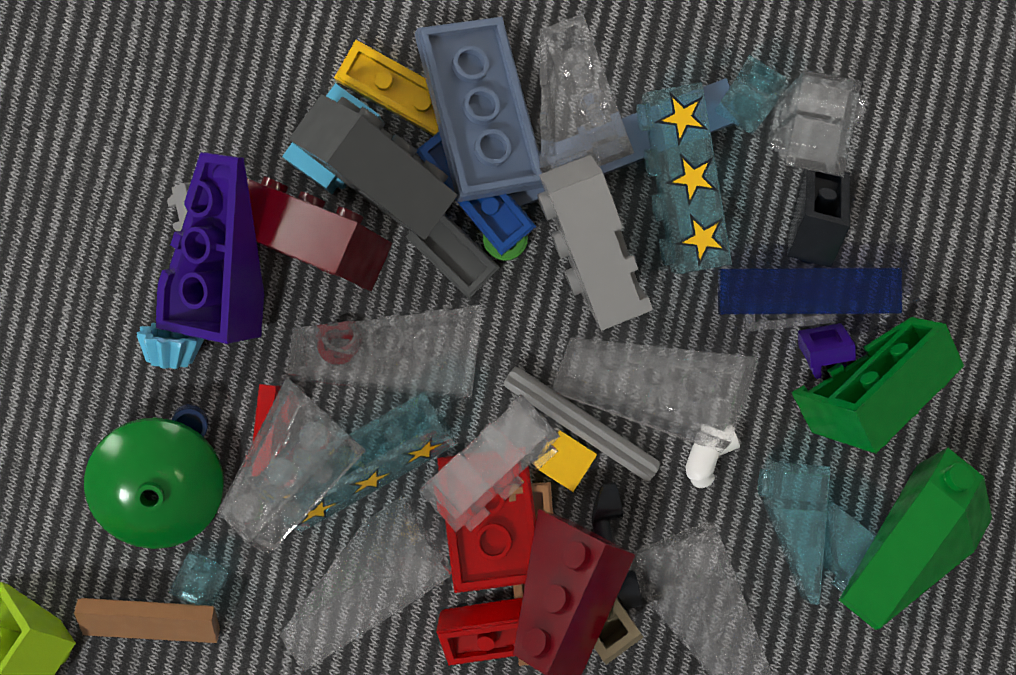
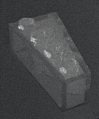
M483 304L445 311L440 309L425 311V313L392 315L365 321H345L293 328L287 374L297 381L472 401ZM353 336L351 341L349 339H342V337Z

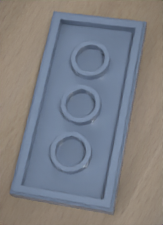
M503 17L417 28L415 39L454 191L458 195L456 197L457 202L543 188L539 175L544 173Z

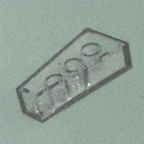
M570 337L552 390L564 397L722 453L732 442L759 357Z

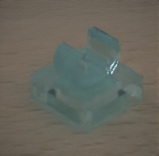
M192 550L184 560L168 593L188 604L214 607L232 570Z

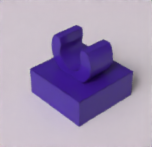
M842 323L798 331V346L816 379L822 377V366L841 363L845 368L847 367L846 362L856 360L855 343Z

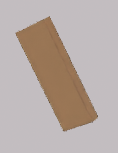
M81 598L77 600L74 615L81 632L86 636L217 643L220 632L215 607L209 605Z

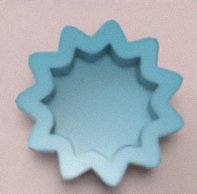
M151 323V326H141L140 331L137 332V338L146 362L151 363V366H159L162 369L188 367L189 364L193 363L204 341L202 338L157 329L156 323Z

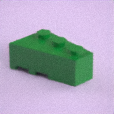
M910 317L864 346L866 355L845 368L841 363H837L829 368L828 372L831 377L808 391L802 385L791 392L811 432L876 454L964 367L946 324Z

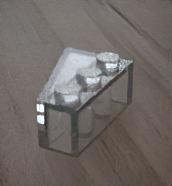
M583 13L540 30V86L542 88L539 169L541 172L545 173L590 154L599 167L634 154Z
M804 70L780 95L775 103L768 144L775 152H779L778 156L785 159V165L844 177L853 125L858 126L860 124L865 109V98L859 97L862 81Z
M286 377L218 513L248 544L271 554L366 452V449L312 398Z
M522 394L511 403L512 406L496 421L487 425L474 441L452 458L419 490L455 532L464 525L471 532L490 514L485 506L499 494L505 501L524 483L519 475L529 465L533 463L537 469H540L558 452L552 444L560 436Z

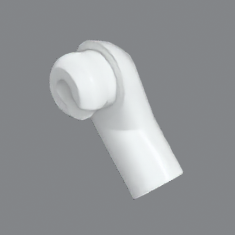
M732 427L702 438L692 446L686 463V474L695 487L706 488L710 486L715 479L713 473L718 456L740 448L738 438Z

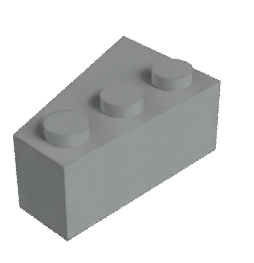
M587 155L540 174L539 177L544 192L537 194L546 219L554 218L558 231L551 233V237L561 259L568 257L571 268L564 271L567 282L574 296L582 294L601 331L652 311L653 307L649 297L645 295L637 282L634 271L638 270L634 256H629L621 231L623 226L606 179L592 155Z

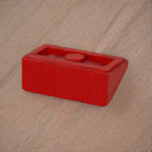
M523 597L442 610L439 615L436 633L448 665L513 657Z

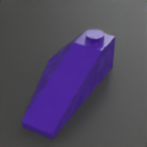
M200 152L184 201L187 214L181 231L174 232L170 244L175 250L169 269L162 270L158 281L156 328L225 344L259 338L262 336L264 288L244 157Z

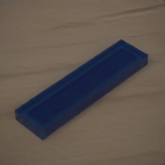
M902 268L718 270V315L902 313Z

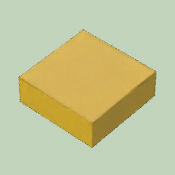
M558 430L535 468L574 492L597 454L561 430Z

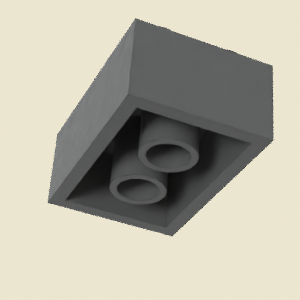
M321 94L288 140L382 213L425 240L458 196L444 184L448 176L429 161L423 162L415 156L418 151L398 135L394 134L392 136L384 130L385 123L366 108H358L343 96L336 102Z

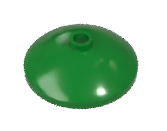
M164 418L137 419L112 430L94 449L87 463L84 475L86 501L97 522L118 540L136 547L150 549L180 545L201 533L216 515L224 488L222 466L209 442L192 428L177 421ZM153 490L158 494L159 498L147 500L142 492Z

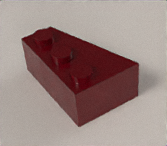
M264 176L261 184L247 178L257 243L372 292L393 243L361 225L364 217L351 210L338 206L336 213L323 209L325 201L311 194L300 191L298 198L286 194L288 186Z
M538 509L513 655L544 675H582L636 554L566 518Z

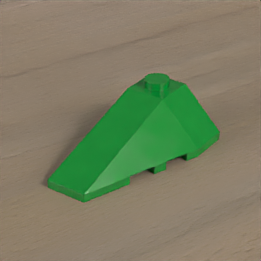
M949 448L917 464L840 596L839 601L874 630L880 629L974 553L992 520L984 476Z

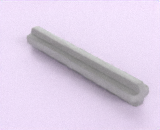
M514 367L504 380V386L644 481H650L659 470L660 462L521 368Z

